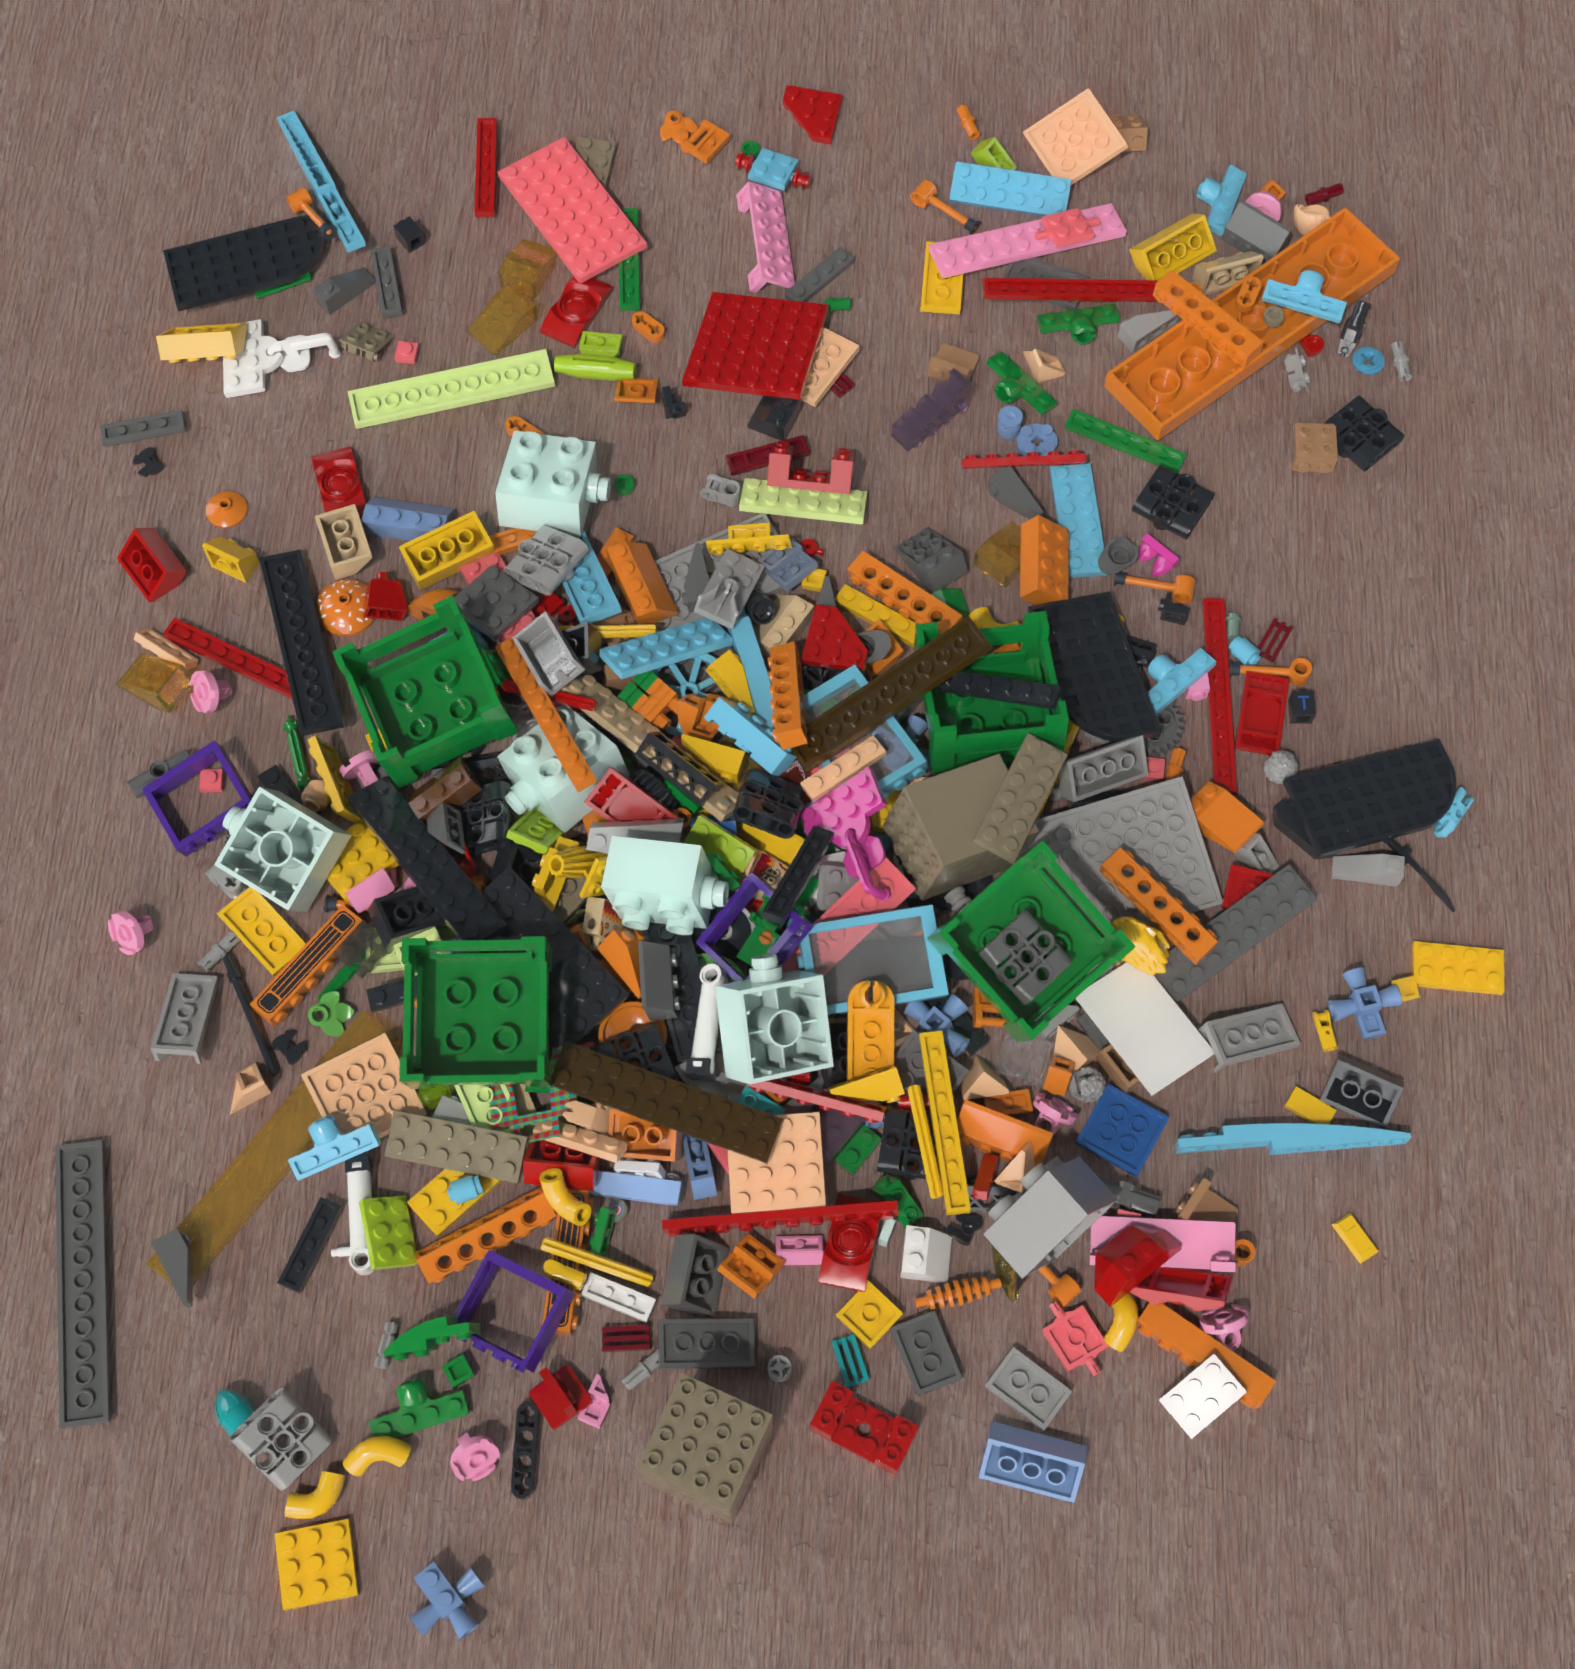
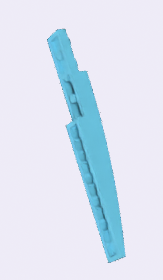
M295 111L276 117L330 224L336 227L337 234L347 252L349 253L366 246L363 236L341 199L335 183Z
M743 609L733 630L728 627L727 630L733 638L735 653L740 658L741 664L744 667L755 711L754 714L764 721L763 725L766 728L773 730L775 727L772 723L771 715L774 712L770 700H773L769 688L771 683L750 618L746 615L745 609ZM794 762L784 775L796 773Z
M1243 1124L1222 1126L1219 1135L1214 1132L1203 1134V1137H1194L1192 1134L1182 1135L1180 1139H1177L1174 1146L1176 1154L1267 1146L1269 1155L1406 1144L1411 1139V1133L1329 1124Z

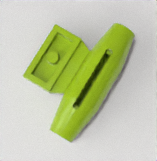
M583 331L579 345L581 354L556 356L554 370L557 373L576 378L618 381L635 379L637 365L635 362L616 358L620 355L623 342L621 334Z

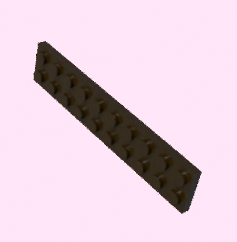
M967 616L806 724L808 743L792 747V751L806 772H810L992 650L990 643L971 618Z
M567 1041L564 1043L551 1076V1086L765 1164L769 1163L784 1122L783 1118Z

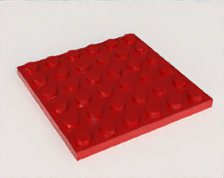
M712 292L682 378L683 386L801 400L829 311L828 304Z

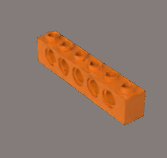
M1170 270L1155 284L1153 296L1158 302L1163 303L1173 314L1183 319L1188 326L1197 330L1203 338L1212 342L1218 350L1227 354L1236 364L1245 368L1261 353L1264 342L1175 271Z
M863 550L847 568L849 579L854 585H861L871 596H878L886 606L896 608L904 618L908 619L910 617L916 624L934 623V619L942 618L941 621L937 622L938 633H941L963 620V616ZM870 575H876L873 578H867ZM888 585H891V586H892V587L889 588V589H883L885 586H888ZM908 596L906 600H900L901 597ZM919 607H925L924 610L917 611Z
M795 641L770 647V657H768V664L771 669L768 673L772 683L769 688L773 700H770L774 712L771 718L775 727L772 730L775 742H779L782 750L808 743L801 655Z
M1120 847L1101 864L1099 872L1195 965L1202 961L1216 947L1218 943L1216 935L1210 929H1205L1201 926L1197 916L1193 913L1189 914L1183 908L1184 905L1178 898L1170 896L1167 893V888L1161 882H1156L1146 867H1140L1135 862V857L1128 850L1124 851ZM1122 870H1130L1133 876H1124ZM1140 885H1145V886H1147L1148 889H1149V892H1147V893H1142V892H1140L1139 889H1138V886H1140ZM1162 901L1165 904V908H1157L1154 902ZM1176 916L1180 918L1182 923L1174 924L1170 918ZM1187 933H1195L1198 939L1190 940L1187 937Z
M540 1186L415 1252L414 1255L428 1284L432 1282L438 1283L444 1280L447 1274L465 1269L468 1263L484 1259L489 1250L505 1248L511 1243V1240L529 1235L532 1229L548 1225L557 1216ZM533 1210L534 1215L531 1218H523L526 1211ZM512 1221L513 1226L510 1229H502L505 1222ZM484 1233H492V1237L488 1241L481 1240V1236ZM462 1245H471L467 1252L459 1251ZM447 1255L450 1257L446 1263H438V1259L441 1256Z

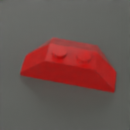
M1130 1225L1096 1252L1094 1291L1111 1307L1179 1252L1182 1247L1164 1230Z

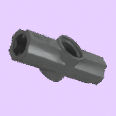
M184 749L164 761H155L148 770L130 779L127 783L138 799L144 795L142 788L159 778L160 776L157 775L160 772L166 773L190 756Z
M1099 1177L1118 1198L1112 1205L1113 1207L1126 1211L1133 1210L1155 1218L1161 1197L1138 1190L1135 1185L1128 1182H1114Z

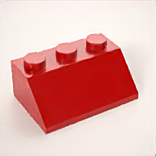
M134 528L117 557V560L149 603L154 602L178 587L187 572L155 528Z
M545 1140L530 1142L523 1161L524 1184L540 1186V1174L548 1169L557 1168L562 1171L567 1188L594 1191L599 1173L600 1158Z

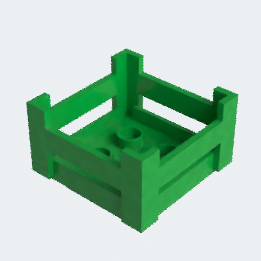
M453 595L433 604L436 611L435 614L373 643L357 649L351 642L332 651L340 671L346 677L371 737L372 743L370 744L379 764L399 788L418 780L419 774L497 738L498 741H501L518 733L513 718L503 703L477 645L479 642L473 628ZM444 627L449 631V633L373 669L368 664ZM365 696H366V699H367V701H368V703H369V706H370V708H371V710H372V713H373V715H374V718H375V720H376V722H377V725H378V727H379V730H380V732H381V734H382V737H383V739H384V741H385V744H386V746H387L388 751H386V748H385V746H384V744H383V741H382V739H381V737H380V734H379L378 729H377V727H376V725H375V722H374V720H373V717H372V715H371V713H370V710H369V708H368V706H367V703H366L365 698H364Z
M1046 611L1024 613L1023 624L980 628L979 630L991 646L1021 643L1020 651L983 655L960 670L962 672L1042 684L1041 672H1044L1046 684L1058 686L1048 641L1049 624ZM937 622L915 624L914 652L943 633H938ZM934 689L923 695L930 736L929 761L932 774L945 773L1000 754L1004 764L1012 763L1028 733L1064 752L1069 717L1066 703L1061 701V698L1058 701L1056 710L1052 709L1053 715H1050L1047 708L938 692Z
M1043 840L1023 852L998 878L949 921L943 923L927 937V940L941 956L948 954L994 1006L1006 1020L1003 1027L1017 1042L1033 1040L1050 1025L1049 1022L1114 963L1120 962L1136 947L1121 929L1115 930L1056 863L1055 860L1058 857ZM1043 867L1046 868V870L1053 876V878L1060 884V886L1067 892V894L1074 900V902L1081 908V910L1102 932V936H1100L1095 931V929L1088 923V921L1081 915V913L1074 907V905L1067 899V897L1046 875V873L1042 870ZM1027 909L1038 923L1054 936L1057 944L1073 962L1032 1001L1024 1006L1006 984L998 980L996 973L979 956L978 952L1021 912ZM1037 928L1026 940H1028L1039 929ZM1007 934L1005 942L1007 945L1013 946L1015 939L1011 934ZM1038 937V945L1045 948L1047 944L1045 937ZM1026 951L1021 953V960L1024 963L1030 961V955ZM1008 956L1000 964H998L996 968H998L999 965H1001L1008 958ZM1099 964L1076 986H1074L1066 995H1064L1056 1004H1054L1046 1013H1044L1037 1021H1034L1055 1001H1057L1065 992H1067L1075 983H1077L1085 974H1087L1095 965ZM1007 966L1004 969V975L1006 978L1011 979L1014 973L1012 968ZM1041 968L1036 972L1039 980L1043 981L1046 976L1045 971Z
M545 936L521 937V940L428 941L426 938H402L401 962L404 964L403 1057H400L399 1082L410 1089H435V1085L525 1084L527 1087H552V1064L548 1060L549 971H552V947ZM517 950H526V952H527V953L437 954V952H444V951H517ZM415 973H417L416 1063L413 1062Z

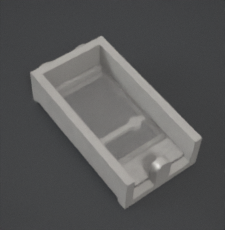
M546 611L512 637L539 686L551 697L585 670L558 623Z

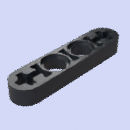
M529 1401L521 1403L516 1412L511 1492L519 1500L530 1498L534 1492L539 1410L533 1402ZM527 1407H530L531 1411L535 1412L534 1415L529 1417V1424H534V1428L529 1426L520 1427L521 1423L526 1424V1418L521 1414L526 1411ZM525 1431L533 1434V1440L528 1445L521 1444L519 1440L520 1435ZM522 1456H528L531 1459V1466L526 1470L520 1469L517 1464ZM517 1473L522 1475L531 1474L530 1478L525 1477V1485L529 1486V1490H525L523 1495H520V1491L516 1490V1486L521 1485V1477H516Z

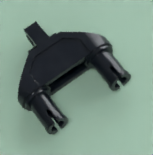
M1356 301L1357 303L1352 315L1346 319L1342 329L1338 354L1349 357L1356 344L1359 343L1366 327L1365 318L1372 305L1368 302Z

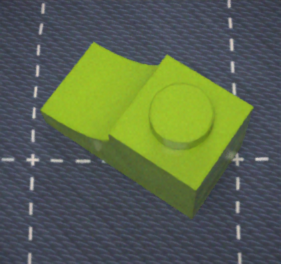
M996 137L981 141L970 153L978 165L1015 170L1017 168Z

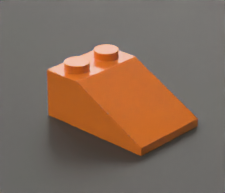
M1210 781L1190 799L1201 835L1234 853L1264 825V822L1226 789Z
M630 928L615 929L597 949L639 999L641 998L638 941H646L643 930Z
M610 1109L608 1137L627 1142V1151L622 1157L673 1162L682 1159L683 1134L618 1110Z

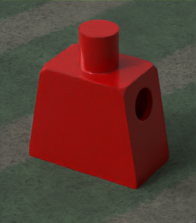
M378 572L376 579H371L366 589L363 618L403 621L408 608L401 583L389 580L387 572Z

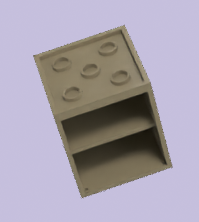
M1000 754L904 786L884 822V831L887 836H890L894 852L897 856H900L903 870L906 875H909L912 885L916 888L914 892L919 895L921 901L1005 869L1007 870L1011 866L1010 862L973 843L1008 772ZM1035 822L1017 858L1025 852L1038 834L1039 830Z
M681 1372L637 1466L644 1483L733 1525L773 1435V1415Z

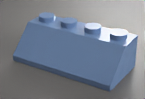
M373 497L365 505L361 523L366 535L411 541L453 521L455 509Z
M992 1421L978 1478L1074 1503L1085 1467L1087 1446Z

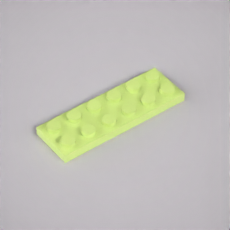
M745 478L739 511L863 524L867 491L850 490V494L784 488L767 486V480Z

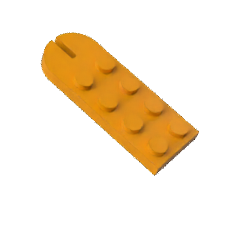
M869 980L858 982L851 988L848 994L847 1080L894 1065V996L886 984L877 980H873L872 1001H869ZM850 1097V1098L857 1099V1100H861V1101H877V1100H870V1099Z

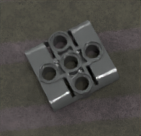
M1027 909L1021 912L978 952L979 956L996 973L998 980L1005 983L1024 1006L1032 1001L1073 962L1057 944L1054 936L1049 931H1046ZM1037 928L1039 929L1028 940H1026ZM1007 934H1011L1014 937L1015 942L1013 946L1006 944L1005 937ZM1039 936L1045 937L1047 941L1045 948L1038 945L1037 940ZM1023 951L1028 952L1030 955L1028 963H1024L1021 960V953ZM1008 956V958L1001 965H999L998 968H996V966L1000 964ZM1007 966L1012 968L1014 973L1011 979L1006 978L1004 975V969ZM1039 968L1043 969L1046 974L1043 981L1039 980L1036 976Z

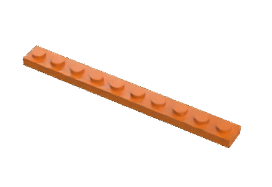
M511 637L495 646L577 792L579 793L598 782L547 693L536 681L513 638Z

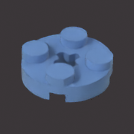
M1048 424L1025 425L1021 427L1017 436L1016 448L1021 456H1027L1029 452H1039V456L1048 455V452L1056 451L1058 439L1053 428ZM1034 440H1039L1041 443L1040 446H1036V444L1032 442Z

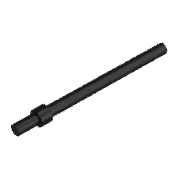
M226 955L222 959L228 971L226 974L227 978L235 988L270 1076L274 1077L279 1074V1071L254 1010L250 1005V1000L241 981L242 975L240 970L236 969L231 955Z

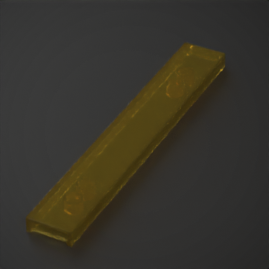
M362 1010L313 1068L383 1033H386L393 1048L398 1044L399 1039L394 1033ZM303 1080L177 1226L182 1233L187 1232L193 1243L190 1246L193 1252V1285L292 1168L288 1159L308 1150L314 1143L308 1127L321 1119L322 1116ZM155 1252L146 1265L173 1286Z

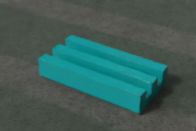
M851 1334L848 1337L831 1341L846 1388L868 1382L869 1377L855 1335ZM848 1342L852 1343L863 1378H858ZM838 1345H843L854 1381H849Z

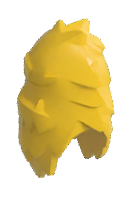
M1132 916L1120 917L1110 923L1115 930L1121 929L1136 946L1123 958V961L1148 975L1166 973L1165 964L1168 963L1167 958L1170 956L1168 952L1170 945L1161 931L1146 925Z

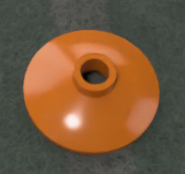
M223 491L214 495L206 506L208 520L220 528H230L238 525L244 520L248 511L244 497L233 491Z

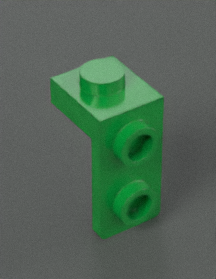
M890 1175L882 1176L875 1182V1186L871 1188L874 1195L884 1201L897 1200L899 1215L895 1216L905 1229L906 1225L912 1226L923 1216L922 1211L899 1179Z

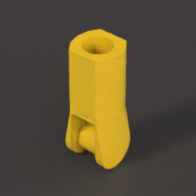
M1324 1010L1323 1013L1313 1012V1022L1323 1052L1338 1049L1329 1011ZM1324 1021H1325V1022H1326V1026L1321 1027V1023H1320V1022H1324Z
M552 1259L545 1261L543 1265L544 1273L547 1277L581 1291L587 1278L585 1273L564 1266Z

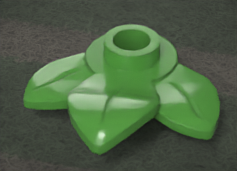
M336 991L324 994L319 1004L313 1005L308 1012L309 1021L313 1025L321 1026L325 1034L334 1037L345 1034L342 1023L350 1019L354 1014L352 1007L345 1003H339V992ZM317 1011H323L324 1017L317 1019Z

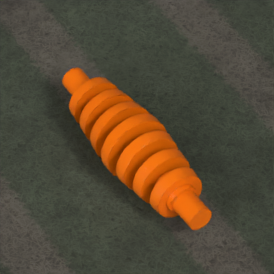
M986 1276L981 1277V1282L978 1283L977 1278L974 1277L971 1278L972 1285H969L966 1278L962 1279L963 1287H960L958 1280H953L952 1290L949 1283L943 1284L944 1292H941L940 1286L934 1288L935 1294H932L929 1289L923 1297L915 1298L916 1308L927 1306L930 1310L935 1309V1304L938 1303L939 1308L942 1309L945 1308L944 1301H947L950 1308L954 1307L953 1299H956L958 1306H963L964 1296L967 1303L973 1302L972 1294L975 1295L976 1300L982 1298L981 1292H984L985 1296H989L992 1289L1002 1287L1000 1278L989 1280Z

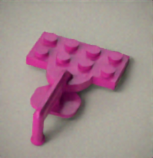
M868 766L801 811L800 818L807 835L813 825L834 832L832 842L843 849H847L843 863L848 875L852 878H859L865 892L881 901H886L890 896L889 890L875 886L869 872L883 862L885 850L879 838L869 836L868 834L871 825L870 816L885 807L887 803L874 770Z

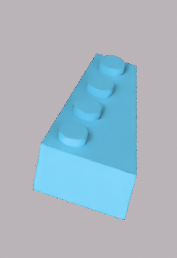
M719 697L704 718L709 723L713 722L720 725L718 730L722 734L734 740L736 739L734 744L747 753L752 752L750 757L770 774L782 777L797 758L792 749L782 750L779 742H775L772 729L766 728L763 725L764 721L760 717L749 713L750 708L743 702L739 701V703Z

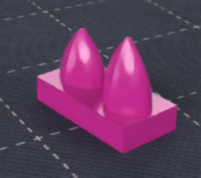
M1148 533L1141 539L1143 543L1138 553L1139 561H1147L1157 554L1159 555L1153 565V577L1161 576L1173 567L1176 569L1181 563L1176 555Z

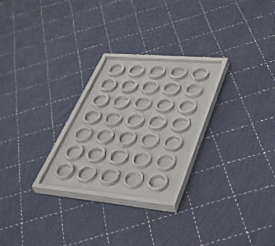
M1183 776L1035 820L1039 832L1028 848L1043 840L1058 857L1055 860L1056 863L1109 923L1120 917L1132 916L1146 925H1154L1099 872L1101 864L1120 847L1124 851L1128 850L1135 857V862L1140 867H1146L1150 871L1151 877L1156 882H1161L1167 888V893L1170 896L1178 898L1183 903V908L1189 914L1222 904L1223 900ZM1043 867L1042 870L1046 873V875L1053 881V883L1060 889V891L1067 897V899L1074 905V907L1081 913V915L1088 921V923L1095 929V931L1100 936H1102V932L1095 926V924L1088 918V916L1081 910V908L1074 902V900L1067 894V892L1060 886V884L1053 878V876L1046 870V868ZM1122 870L1124 876H1133L1130 870ZM1140 885V886H1138V889H1139L1140 892H1142V893H1147V892H1149V889H1148L1147 886H1145V885ZM1162 901L1154 902L1157 908H1165V904Z

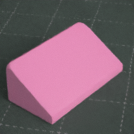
M381 868L348 890L346 895L357 913H361L370 907L375 898L388 895L395 890V887L386 871Z
M823 1235L776 1236V1255L785 1261L784 1265H821Z

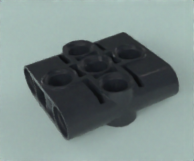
M1360 395L1325 422V424H1334L1336 426L1338 455L1342 458H1349L1363 472L1367 471L1393 450L1405 437L1398 428L1387 420V414L1384 410L1375 409Z
M1160 464L1136 499L1131 511L1153 522V526L1156 529L1168 530L1187 540L1212 502L1215 493L1195 483L1189 474H1178Z
M750 769L745 773L736 799L733 816L741 823L780 838L788 839L795 833L806 793L797 784L758 769Z
M496 781L481 785L483 790L457 808L461 812L464 841L471 857L510 845V839L506 838L510 825L514 821V814L510 811V806L505 800V796L510 792V785L507 782ZM451 848V855L458 859L466 858L464 853L461 854Z
M655 1023L632 1032H622L616 1038L590 1047L592 1051L629 1064L634 1061L640 1063V1068L678 1081ZM635 1036L638 1037L642 1049L639 1048ZM623 1041H630L632 1046L628 1049H623L620 1047V1044ZM612 1044L615 1045L616 1051L619 1056L618 1058L616 1057ZM657 1053L662 1058L660 1061L654 1062L650 1060V1056Z
M887 1106L877 1172L905 1176L909 1180H927L926 1174H923L924 1165L920 1148L915 1149L910 1145L911 1141L918 1140L912 1110ZM926 1111V1116L930 1129L931 1113H928ZM910 1115L908 1129H905L906 1116ZM932 1129V1133H930V1134H931V1139H932V1143H933V1146H934V1145H935V1139H934V1132H933V1129ZM894 1136L898 1138L899 1143L891 1145L887 1139ZM934 1150L935 1157H936V1162H937V1167H938V1171H939V1164H938L937 1152ZM900 1156H904L902 1171L898 1170ZM909 1163H916L919 1169L917 1171H910L907 1165Z

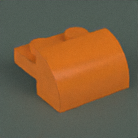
M748 1233L735 1246L733 1252L720 1264L717 1271L755 1299L770 1286L781 1271L785 1261Z

